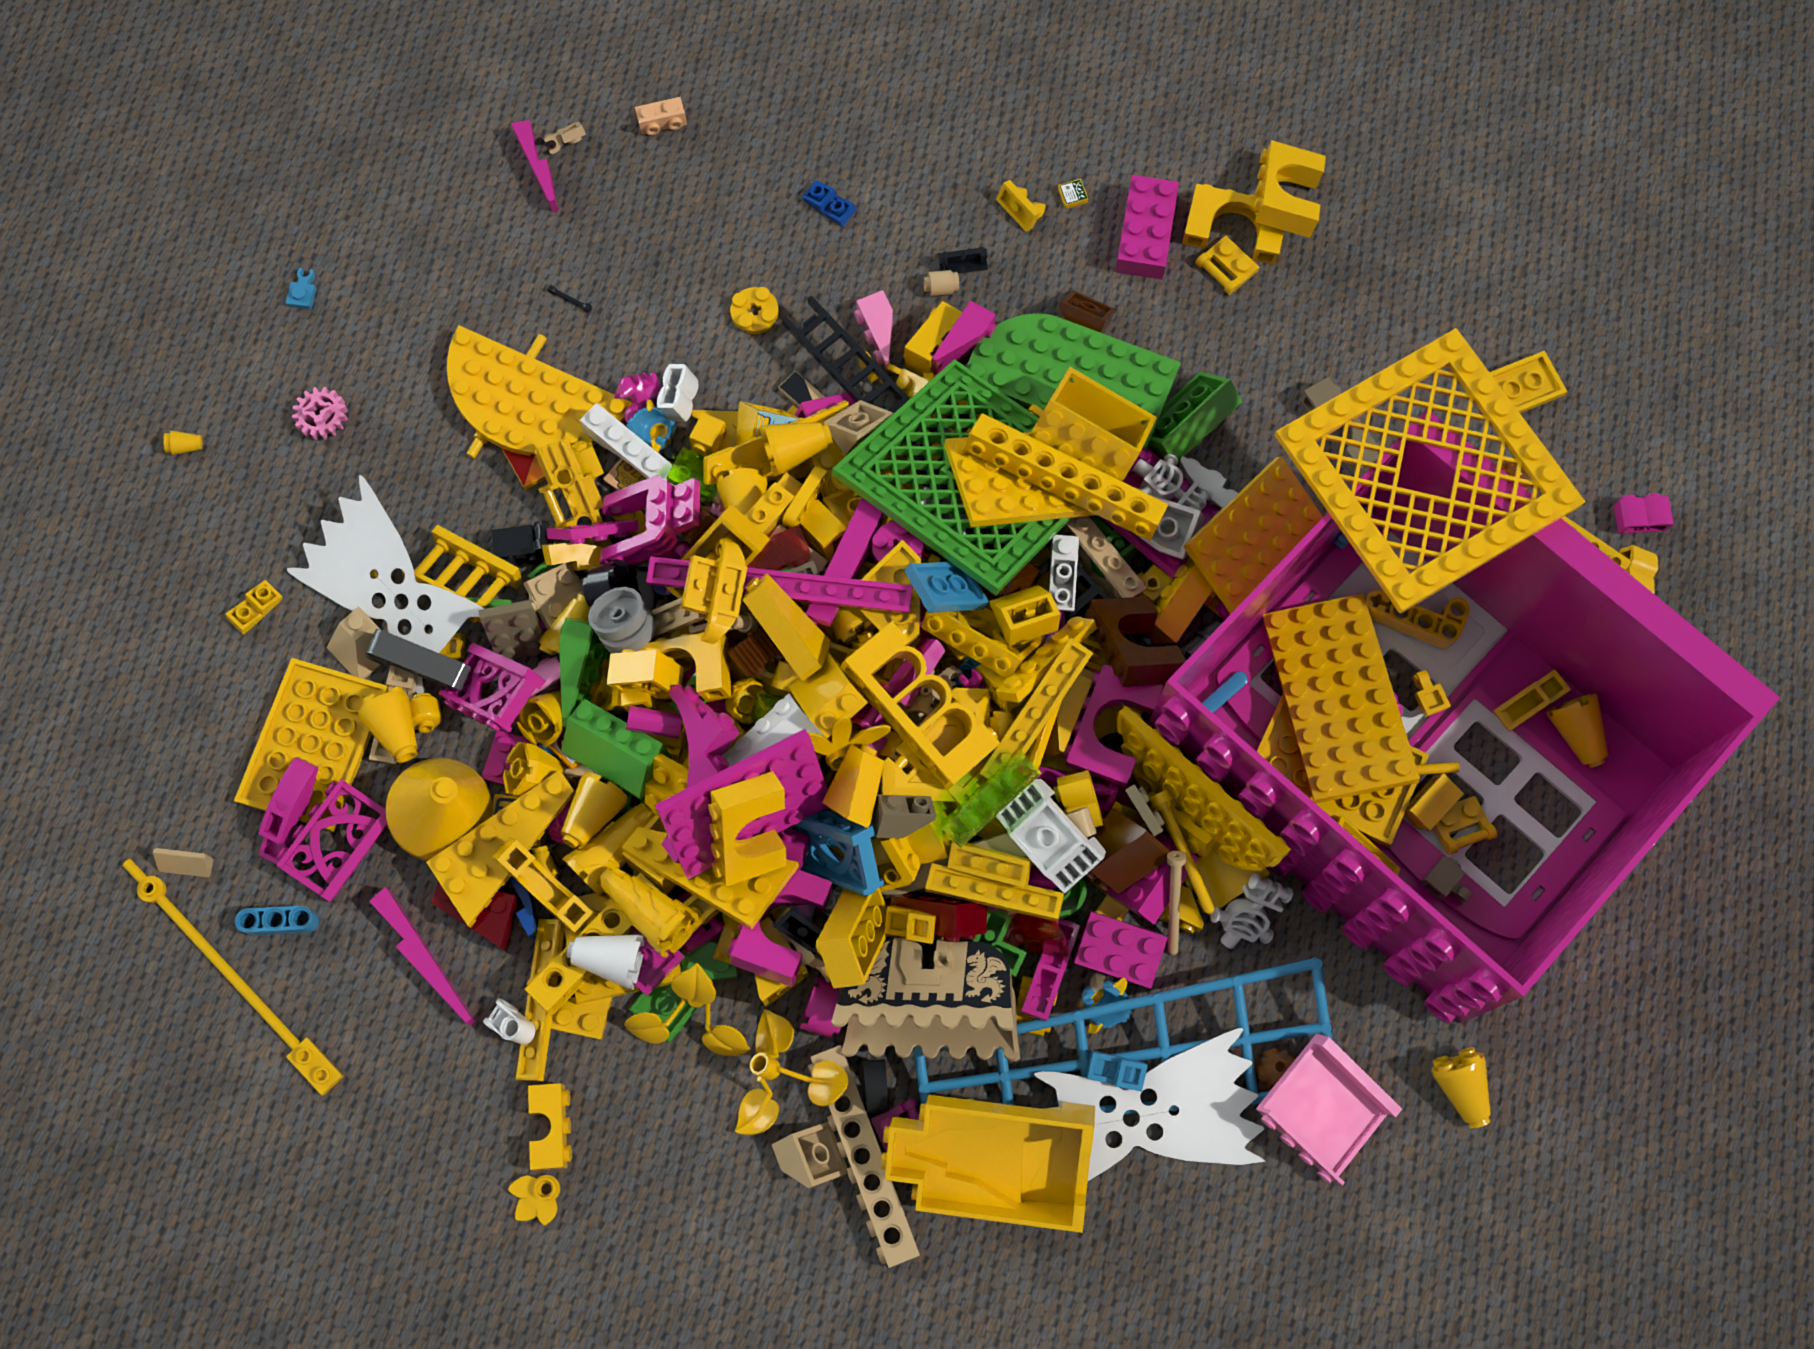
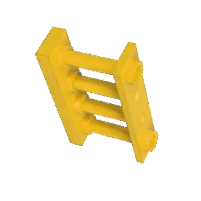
M439 525L431 531L435 547L414 570L417 583L434 585L465 598L467 593L483 575L489 574L495 577L496 580L476 602V604L484 609L504 585H510L517 589L523 582L518 567ZM448 552L455 556L435 581L424 575L442 553ZM463 563H469L476 567L455 592L444 586ZM401 569V572H402V575H403V581H404V579H405V573H404V571ZM468 617L473 622L478 621L481 623L479 617Z

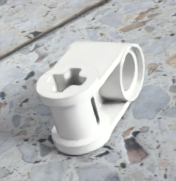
M498 998L496 1007L489 1018L483 1020V1023L506 1040L521 1045L530 1043L535 1035L533 1023L519 1013L518 1009L512 1004Z

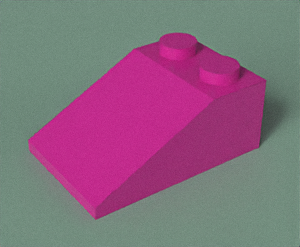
M970 300L932 357L933 375L940 373L954 359L962 365L966 364L976 344L982 341L985 336L990 338L997 328L995 324L996 314Z

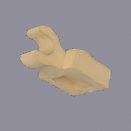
M578 121L557 130L558 132L545 135L543 139L545 142L555 141V145L548 149L550 154H554L560 150L562 143H577L586 133Z

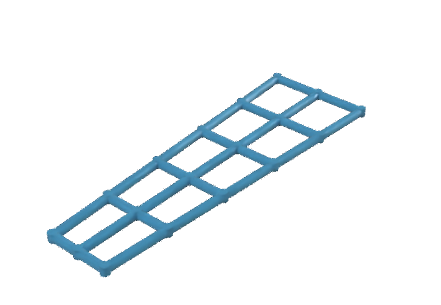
M1313 957L1304 961L1233 975L1163 992H1154L1153 994L1081 1010L1076 1009L1072 1012L1049 1016L1047 1022L1035 1019L1017 1023V1034L1073 1022L1079 1058L1077 1060L1009 1070L1008 1060L1004 1056V1051L997 1048L995 1049L998 1066L997 1072L928 1082L925 1056L923 1055L922 1048L919 1046L914 1047L913 1055L921 1104H926L928 1095L932 1092L1000 1082L1003 1104L1014 1105L1011 1080L1036 1077L1034 1074L1042 1071L1064 1073L1080 1070L1081 1077H1085L1089 1051L1084 1020L1153 1005L1159 1047L1112 1055L1136 1061L1161 1058V1063L1170 1059L1171 1056H1176L1209 1041L1202 1040L1169 1045L1163 1002L1232 987L1238 1028H1242L1243 1031L1230 1047L1241 1046L1242 1058L1252 1061V1065L1244 1073L1247 1090L1258 1094V1097L1251 1103L1256 1105L1261 1103L1270 1091L1258 1092L1251 1044L1314 1035L1316 1033L1332 1039V1027L1329 1020L1322 971L1323 963L1319 958ZM1312 970L1319 1023L1250 1033L1243 985ZM942 1047V1048L939 1050V1052H940V1051L949 1050V1049H948L947 1047ZM1148 1101L1142 1103L1144 1105L1151 1106L1156 1101ZM1116 1104L1100 1106V1109L1105 1113L1113 1112L1116 1108ZM1176 1105L1169 1108V1111L1173 1112L1179 1110ZM1127 1110L1124 1113V1115L1137 1114L1138 1112L1135 1110Z

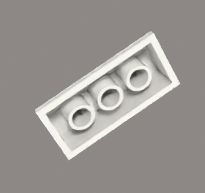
M788 693L722 756L729 762L730 767L803 729L810 733L824 735L809 720L798 701Z

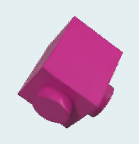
M787 828L777 834L786 847V859L798 862V870H801L808 858L811 835Z

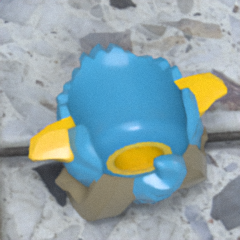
M647 400L646 408L638 410L634 417L627 421L628 424L626 425L629 430L660 455L671 446V437L674 435L677 427L674 420H668L664 417L663 412L654 406L652 400Z
M1097 971L1091 977L1090 985L1083 990L1082 997L1077 999L1074 1006L1081 1010L1129 999L1125 992L1128 982L1125 977L1114 982L1112 975ZM1127 1010L1088 1019L1090 1022L1087 1032L1096 1034L1101 1027L1105 1029L1112 1028L1117 1023L1127 1022L1132 1011Z

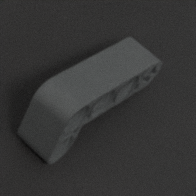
M380 629L375 630L365 652L368 659L384 666L390 664L458 692H461L471 670V667L462 662Z

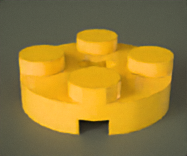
M751 287L733 296L730 313L732 321L737 328L749 334H761L773 327L779 316V307L776 298L770 293L769 289L766 287ZM753 306L761 308L758 311V315H753L752 312L748 313V311Z

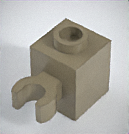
M1446 856L1440 858L1419 883L1420 886L1439 901L1450 893L1456 901L1463 904L1473 894L1469 889L1458 883L1465 874L1461 869V865L1455 859L1447 858Z

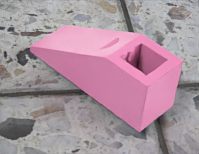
M882 290L857 300V310L854 311L858 324H863L866 329L864 336L868 345L873 344L876 350L873 354L877 364H882L885 371H888L886 367L890 363L893 310Z

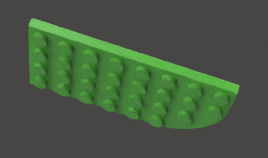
M1026 314L999 323L990 338L985 336L982 341L976 344L966 367L1016 403L1029 408L1034 404L1043 410L1069 367H1072L1157 417L1142 448L1143 451H1146L1181 362L1057 316Z

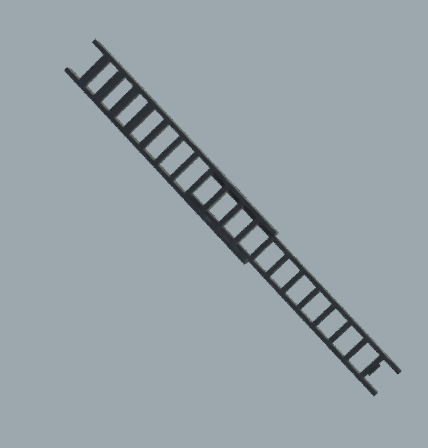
M812 296L808 297V305L818 316L816 317L814 314L803 323L802 329L798 330L786 316L781 319L782 325L855 402L861 400L871 404L890 389L899 401L887 411L895 413L910 399ZM825 321L834 333L814 347L805 336ZM841 338L851 349L834 363L830 364L821 353ZM857 355L867 366L847 381L837 370ZM873 372L883 384L863 398L853 387ZM927 428L930 432H937V428ZM944 428V433H952L948 428ZM929 442V446H932L936 442ZM913 456L914 460L923 461L919 456ZM916 470V473L918 475H927V470ZM933 470L934 475L940 470ZM936 484L937 490H948L947 485ZM980 529L981 534H988L984 529ZM1007 529L1001 535H1009V530ZM1052 539L1045 545L1050 551ZM984 544L988 549L994 548L993 544ZM1050 558L1039 566L1042 569L1039 578L1049 570ZM1078 564L1076 581L1079 580L1087 591L1075 600L1074 612L1064 611L1066 624L1068 620L1087 606L1092 599L1110 598ZM1144 633L1123 635L1125 638L1131 635L1141 646L1150 647L1152 643Z

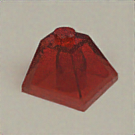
M1017 913L1011 919L1013 930L1010 932L1018 945L1023 943L1027 951L1061 958L1069 956L1066 936L1056 921Z

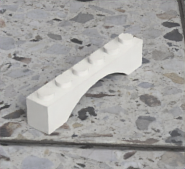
M598 403L581 418L580 423L584 433L603 448L608 449L625 460L647 479L659 475L673 486L690 480ZM700 488V501L706 506H710L709 494Z

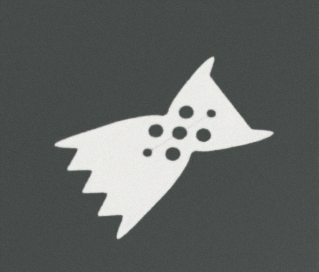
M359 475L362 500L355 501L339 497L344 522L336 523L321 520L326 545L319 546L303 543L309 568H287V571L301 582L347 609L354 611L359 606L369 617L384 619L387 622L389 633L440 653L468 617H479V610L484 608L450 591L434 585L416 582L411 560L399 533L365 478ZM396 568L402 569L405 573V579L401 584H395L391 580V573ZM373 569L378 571V578L376 579L370 577V572ZM378 592L382 593L386 599L385 605L380 609L375 608L372 604V597ZM398 594H404L408 598V605L405 609L401 610L395 606L394 599ZM423 594L431 599V606L425 611L419 609L417 605V599ZM402 619L409 620L412 626L410 633L407 635H402L397 628L399 621ZM427 624L433 627L431 634H427L424 630ZM417 676L416 683L417 694L424 693L422 677Z
M1238 1028L1217 1036L1166 1060L1147 1072L1142 1091L1150 1088L1157 1094V1100L1151 1106L1144 1105L1141 1102V1091L1123 1090L1111 1083L1089 1080L1086 1077L1045 1071L1035 1073L1034 1075L1056 1089L1059 1107H1062V1101L1095 1106V1127L1088 1181L1122 1160L1135 1146H1140L1155 1154L1185 1161L1234 1165L1265 1162L1261 1157L1245 1149L1247 1143L1261 1133L1264 1127L1240 1117V1113L1258 1097V1094L1234 1084V1081L1252 1065V1061L1228 1052V1049L1239 1038L1243 1029ZM1112 1096L1115 1099L1116 1108L1113 1112L1105 1113L1100 1109L1099 1102L1102 1097ZM1173 1105L1179 1108V1113L1175 1116L1168 1112L1169 1108ZM1127 1110H1135L1141 1116L1139 1123L1134 1127H1129L1123 1122V1115ZM1153 1123H1157L1163 1128V1136L1156 1141L1149 1139L1146 1134L1147 1127ZM1111 1131H1117L1122 1135V1143L1117 1148H1111L1106 1144L1105 1137Z

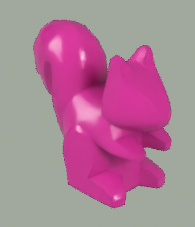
M643 372L641 373V378L639 375L635 377L630 375L629 377L621 378L614 398L623 399L629 397L632 402L625 411V421L627 424V421L633 418L638 410L646 408L647 400H652L655 406L658 394L662 389L655 372L650 373L649 376Z

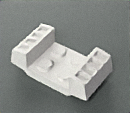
M1033 779L995 816L1007 829L1009 836L1038 869L1065 894L1104 859L1106 851L1094 836L1088 840L1050 798L1055 792L1042 779Z

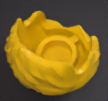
M744 678L731 685V698L725 699V706L729 716L740 725H749L760 718V711L765 707L766 700L768 699V694L763 688L764 686L753 678Z

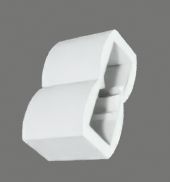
M669 364L663 375L664 386L658 394L657 407L669 420L687 422L693 409L692 400L698 390V379L685 364Z

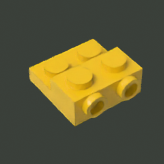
M661 753L653 758L652 779L645 783L644 804L649 806L654 814L659 815L655 805L686 789L689 769Z

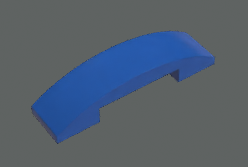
M511 876L509 879L525 906L524 909L516 914L527 935L533 940L537 934L538 918L532 894Z

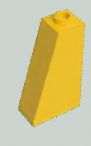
M768 573L760 579L758 577L753 578L745 587L747 591L743 601L798 677L804 681L823 667L831 640Z

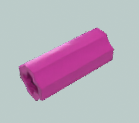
M630 706L626 730L679 739L682 717L681 714Z

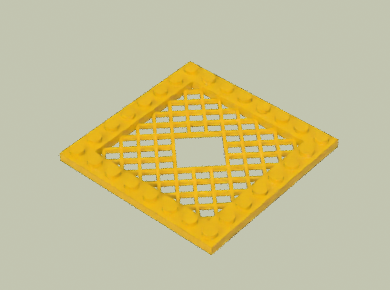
M1457 328L1280 428L1274 435L1400 614L1581 507L1586 502ZM1445 367H1448V369H1449L1451 372L1445 371V370H1442V369H1444ZM1433 375L1432 385L1419 383ZM1438 375L1453 378L1451 390L1436 387ZM1457 381L1466 393L1455 391ZM1411 388L1409 398L1397 396ZM1416 388L1430 391L1428 402L1414 400ZM1435 392L1449 395L1447 407L1433 404ZM1454 397L1468 400L1466 411L1452 408ZM1389 400L1387 411L1375 409ZM1393 401L1408 404L1406 416L1392 413ZM1473 402L1482 415L1471 412ZM1413 405L1427 408L1425 420L1411 417ZM1432 410L1446 413L1444 424L1430 421ZM1366 413L1364 424L1352 422ZM1371 414L1386 417L1384 428L1369 425ZM1451 414L1465 417L1463 428L1449 426ZM1390 418L1405 421L1403 433L1388 430ZM1470 418L1484 421L1482 433L1468 430ZM1409 423L1424 426L1422 437L1407 434ZM1489 424L1498 436L1487 434ZM1344 426L1342 437L1329 435ZM1348 427L1363 430L1361 442L1346 438ZM1428 427L1443 430L1441 442L1426 438ZM1368 431L1382 434L1380 446L1365 443ZM1448 431L1462 434L1460 446L1446 443ZM1387 436L1401 439L1399 450L1385 447ZM1467 436L1481 439L1479 450L1465 447ZM1321 439L1319 447V445L1316 442ZM1326 440L1340 443L1338 455L1323 452ZM1406 440L1459 452L1450 499L1397 487ZM1486 440L1500 443L1498 455L1484 452ZM1345 444L1359 447L1357 459L1343 456ZM1505 446L1514 458L1503 456ZM1364 449L1379 452L1377 463L1362 460ZM1383 453L1398 456L1396 468L1381 465ZM1464 453L1478 456L1476 468L1462 465ZM1483 458L1497 461L1495 472L1481 469ZM1328 459L1337 461L1335 468ZM1341 462L1356 465L1354 477L1339 474ZM1502 462L1516 465L1515 477L1500 474ZM1361 466L1375 469L1373 481L1358 478ZM1521 467L1530 480L1520 478ZM1380 471L1394 474L1392 486L1378 483ZM1460 471L1475 474L1473 486L1458 482ZM1480 475L1494 478L1492 490L1478 487ZM1499 479L1513 482L1512 494L1497 491ZM1344 481L1352 482L1351 490ZM1357 484L1372 487L1369 499L1355 496ZM1518 484L1533 487L1531 499L1516 496ZM1376 488L1391 491L1389 503L1374 500ZM1457 488L1472 491L1470 503L1455 500ZM1539 490L1542 496L1536 499L1537 491ZM1396 493L1410 496L1408 508L1393 505ZM1476 493L1491 496L1489 508L1474 505ZM1415 497L1430 500L1428 512L1413 509ZM1496 497L1510 500L1508 512L1494 509ZM1434 501L1449 505L1447 517L1432 513ZM1515 502L1527 504L1514 512ZM1360 503L1368 505L1367 513L1360 505ZM1373 506L1387 509L1385 521L1371 518ZM1454 506L1468 509L1466 521L1452 518ZM1392 510L1407 514L1405 526L1390 522ZM1473 510L1488 514L1486 526L1471 522ZM1412 515L1426 518L1424 530L1409 527ZM1493 515L1504 517L1491 525ZM1431 519L1445 522L1444 534L1429 531ZM1450 524L1465 527L1463 539L1448 536ZM1375 525L1384 527L1383 535ZM1389 528L1403 531L1401 544L1387 541ZM1470 528L1481 531L1468 539ZM1408 533L1423 536L1421 548L1406 545ZM1428 537L1442 540L1440 553L1426 550ZM1447 542L1459 544L1445 553ZM1392 548L1400 549L1399 557H1397ZM1405 551L1419 554L1417 566L1403 563ZM1424 555L1435 557L1434 560L1422 566Z

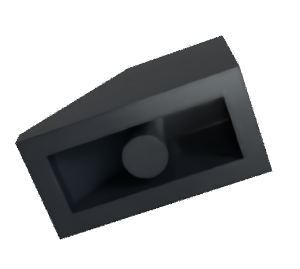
M812 904L794 905L785 910L773 922L772 926L815 955L817 953L816 940L821 934L829 916Z

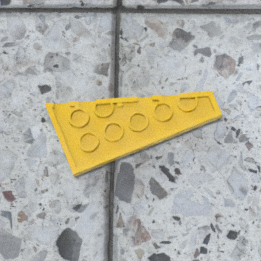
M846 400L841 401L836 406L821 409L816 414L806 418H799L790 423H821L823 425V422L848 408L849 402ZM762 436L750 438L745 443L735 447H728L703 459V483L707 485L717 484L719 476L723 474L724 478L729 475L730 470L739 468L756 469L759 475L763 476V473L766 475L767 481L778 480L783 474L773 475L770 462L774 461V459H768L764 446L769 441L763 442ZM808 460L787 471V473L795 479L808 478L812 469Z
M560 770L426 862L468 927L471 928L477 921V916L484 907L487 908L492 901L491 898L511 877L492 856L510 837L516 839L529 851L534 843L544 835V830L551 821L558 817L574 796V789Z
M637 827L622 846L624 853L750 930L757 924L799 868L798 862L786 859L785 867L726 887L721 878H716L712 867L699 875L687 879L680 863H675L662 846L667 833Z

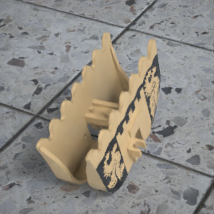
M886 937L865 984L841 987L839 989L832 1025L842 1027L848 1023L841 1052L845 1057L854 1056L857 1054L860 1046L866 1045L869 1054L873 1057L882 1056L888 1046H894L897 1056L906 1058L911 1054L914 1047L919 1046L922 1048L923 1055L929 1059L935 1058L942 1047H947L950 1056L954 1059L964 1057L969 1048H975L977 1056L982 1060L992 1057L994 1050L997 1048L1004 1051V1056L1007 1060L1017 1061L1020 1059L1016 998L1012 987L1011 971L1004 954L992 945L974 941L950 943L937 940L936 951L934 952V969H922L923 951L917 941L906 940V937Z

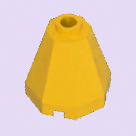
M517 742L506 763L511 765L510 770H504L503 774L505 791L509 794L522 796L558 770L564 775L565 770L569 768L540 747Z

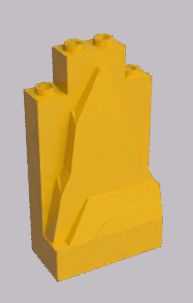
M928 1095L926 1104H921L919 1120L893 1117L890 1126H885L883 1143H888L887 1153L883 1152L881 1169L885 1170V1180L913 1184L911 1200H916L915 1211L1083 1233L1090 1156L1095 1127V1106L1062 1101V1107L1039 1109Z

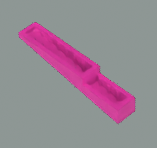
M861 498L824 576L856 579L870 553L873 536L880 528L886 515L865 499ZM810 603L806 615L812 621L830 627L841 606Z
M384 887L369 902L403 938L396 946L397 949L464 1022L472 1026L476 1022L475 1018L392 891Z

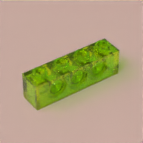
M1020 749L941 822L942 829L961 848L1041 775L1042 772Z

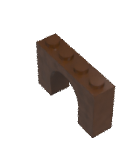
M1149 596L1092 599L1090 608L1086 611L1085 618L1095 620L1097 629L1093 632L1095 640L1099 642L1105 658L1111 664L1113 673L1118 677L1122 687L1166 684L1169 678L1187 661L1178 646L1145 647L1132 643L1123 636L1125 634L1153 632L1158 611Z

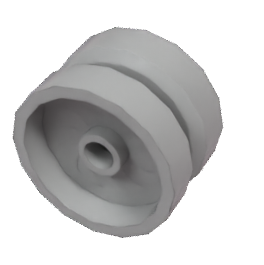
M620 587L609 590L595 600L589 611L588 619L590 626L610 653H621L622 650L626 649L638 651L649 643L655 634V618L650 609L646 607L641 595L635 589Z

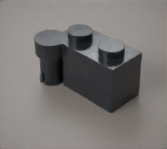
M542 520V525H540V521H536L534 526L526 525L492 530L494 555L514 566H517V563L525 562L530 565L542 563V560H544L542 545L554 544L552 539L547 538V528H550V522Z

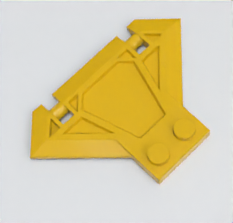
M954 688L951 691L952 703L963 704L971 709L976 717L977 727L982 723L986 727H990L989 689ZM941 703L917 727H920L939 710ZM944 715L928 727L923 734L944 757L964 739L966 731L963 722L958 717ZM904 740L895 749L900 757L895 762L887 757L884 760L881 775L882 795L931 796L933 802H954L973 822L978 821L1012 784L1007 780L1003 788L979 773L991 756V753H989L947 790ZM906 765L911 768L907 774L902 770Z

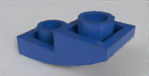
M818 180L802 196L803 200L812 208L841 227L845 225L857 210L855 204L836 195L833 188Z

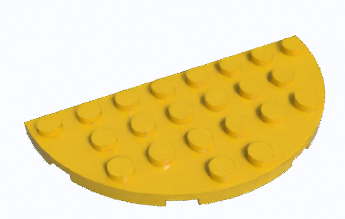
M458 325L449 346L447 357L448 383L454 402L461 415L483 438L500 448L514 453L531 456V454H535L534 450L566 437L571 446L580 441L591 442L592 445H595L597 442L583 432L580 423L581 418L598 403L623 424L625 421V411L632 404V402L626 399H615L614 394L460 325Z
M1127 706L1119 711L1117 731L1124 740L1121 749L1124 755L1136 759L1133 776L1139 786L1143 787L1146 794L1151 791L1158 794L1169 790L1173 799L1171 800L1172 806L1213 838L1211 850L1218 854L1220 861L1245 870L1262 871L1265 867H1275L1288 855L1291 849L1281 837L1275 836L1269 831L1260 819L1253 817L1246 811L1241 802L1231 798L1219 783L1213 782L1208 778L1198 765L1192 764L1185 758L1183 753L1177 747L1170 745L1159 731L1147 725L1138 713L1132 712Z

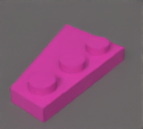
M617 520L593 523V526L573 525L569 526V529L547 528V538L570 540V544L585 543V538L592 537V541L607 540V535L614 534L615 537L630 536V531L639 530L638 520Z

